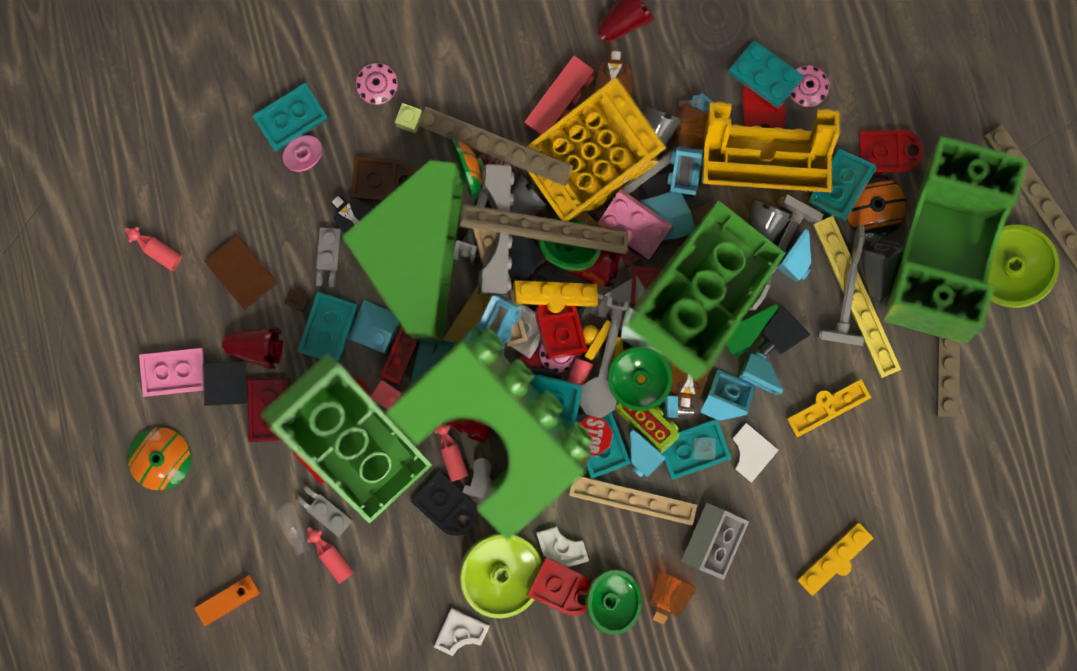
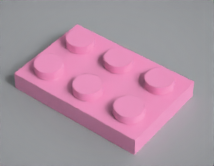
M622 189L617 193L597 223L606 229L628 232V245L647 259L651 258L673 226Z
M204 348L139 355L143 397L203 391L202 364L205 363Z

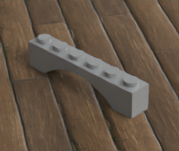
M486 164L482 168L481 189L488 197L493 209L510 212V206L513 205L514 200L513 193H510L511 185L514 183V172H511V166ZM496 233L492 254L478 274V294L505 295L507 290H510L511 279L508 278V269H511V257L508 256V251L512 246L511 235Z

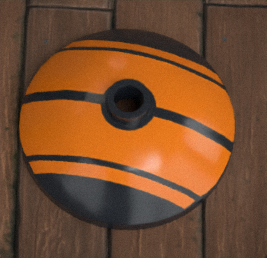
M873 175L847 218L849 225L855 231L858 225L865 226L864 236L873 238L883 237L894 232L901 225L906 215L907 203L902 189L890 178ZM875 201H879L881 203L880 208H877L874 205Z

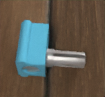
M701 93L700 95H694L691 101H679V107L692 108L700 115H707L710 102L713 103V101Z
M667 396L663 401L664 415L662 417L677 418L680 414L693 415L694 412H682L680 410L694 411V408L678 407V396Z

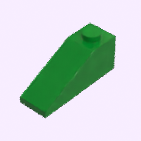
M777 304L737 325L724 345L730 356L735 354L736 357H739L748 352L746 348L752 345L778 309Z

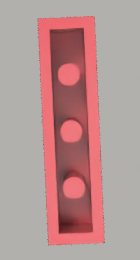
M573 56L525 120L524 126L537 136H541L559 120L563 119L570 113L568 110L572 103L576 104L582 97L580 93L584 87L588 88L595 79L593 77L594 70L576 56Z

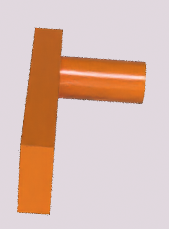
M251 575L194 609L203 625L207 626L261 592Z

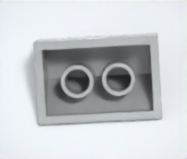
M706 503L681 561L724 580L749 521Z

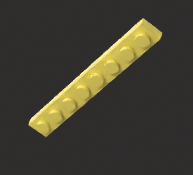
M831 216L813 224V227L844 295L848 271L852 264L851 255L834 217ZM857 272L851 313L861 336L864 337L865 345L880 378H883L901 370Z

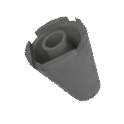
M642 105L641 112L664 145H666L682 119L648 105Z
M524 173L511 186L510 193H513L514 200L513 205L510 206V212L531 216L549 207V203L545 196L540 198V189Z
M753 198L748 224L773 243L791 219L792 214L783 209L781 211V209L767 202Z
M872 240L863 243L861 257L868 295L874 300L881 301L890 295L904 250L903 247L900 248L901 244L897 242L879 240V244H872Z

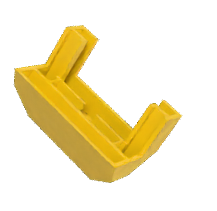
M710 102L705 123L703 145V184L832 193V153L839 136V111H832L831 109L818 110L811 131H804L803 129L789 130L780 127H745L738 124L731 125L729 116L732 104Z

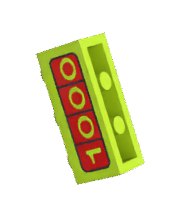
M620 403L616 405V411L661 454L679 438V428L671 420L669 422L662 417L664 415L658 407L646 411H634L622 406Z

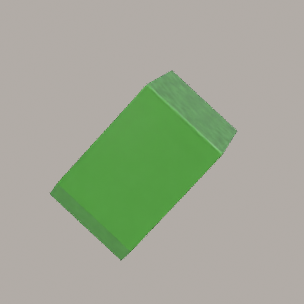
M430 160L343 236V239L405 331L417 343L437 346H442L454 263V247L457 241L464 180L456 163Z
M718 200L638 298L626 327L696 381L709 369L785 255V252Z
M329 354L261 414L268 424L369 524L432 466Z

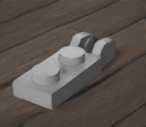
M320 227L316 286H321L323 283V270L330 271L329 287L335 286L336 271H338L341 229Z
M305 485L303 489L307 494L315 498L314 502L310 505L299 495L295 497V500L324 526L340 537L353 520L322 494H318L308 485Z

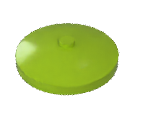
M1025 225L1003 226L988 279V285L994 286L990 301L1011 308L1030 306L1047 296L1057 281L1059 275L1057 250L1052 241L1035 228Z
M501 533L485 536L470 547L462 560L459 570L461 592L466 601L477 612L485 616L508 618L517 615L527 609L535 600L528 597L526 593L542 563L541 558L529 542L517 535L512 536L508 541Z

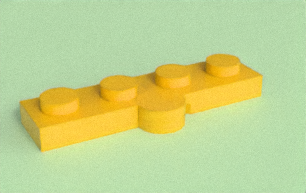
M515 281L513 283L514 302L517 304L547 305L548 309L553 313L561 312L565 305L590 307L598 305L597 284Z
M862 379L832 395L828 391L818 392L815 396V404L786 420L797 438L865 402L871 396Z
M857 522L797 581L813 596L836 573L842 576L849 574L852 568L849 561L873 537Z

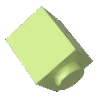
M402 103L395 124L398 128L416 134L423 112L418 108Z

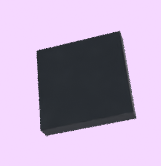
M245 362L202 364L204 406L247 404Z

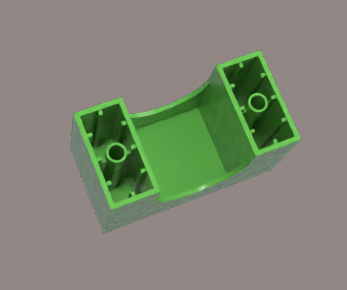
M940 137L926 164L904 243L903 255L884 315V322L967 344L983 329L994 286L988 285L993 257L1006 218L1011 208L1017 202L1028 159Z
M474 325L399 395L386 414L416 445L443 422L459 417L479 419L498 431L507 445L510 465L489 483L478 506V510L508 541L585 473L592 450L588 445L593 439L588 431L578 422L571 426L565 422L559 415L563 411V407L552 393L545 391L540 395L529 382L534 377L525 364L518 359L511 364L499 352L504 347V344L491 329L486 328L480 332Z

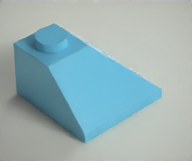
M670 191L640 200V203L673 225L663 240L690 235L694 230L692 214L682 193Z
M806 229L798 235L777 266L779 271L795 282H798L800 279L805 280L811 271L808 268L811 264L809 231Z
M363 300L348 339L387 354L400 322L392 311Z
M758 352L749 354L738 377L774 395L782 394L783 388L771 363L766 361L767 357Z
M717 369L700 412L719 421L747 415L756 385Z
M631 430L628 435L630 462L634 466L632 470L640 477L643 474L648 477L664 461L665 457L637 432Z

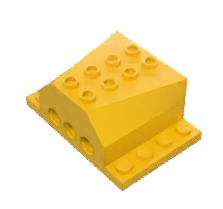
M615 77L527 146L573 166L566 186L531 172L529 174L561 221L569 222L582 211L596 210L610 199V195L615 194L629 182L659 163L660 160L656 155L663 151L666 146L620 80Z

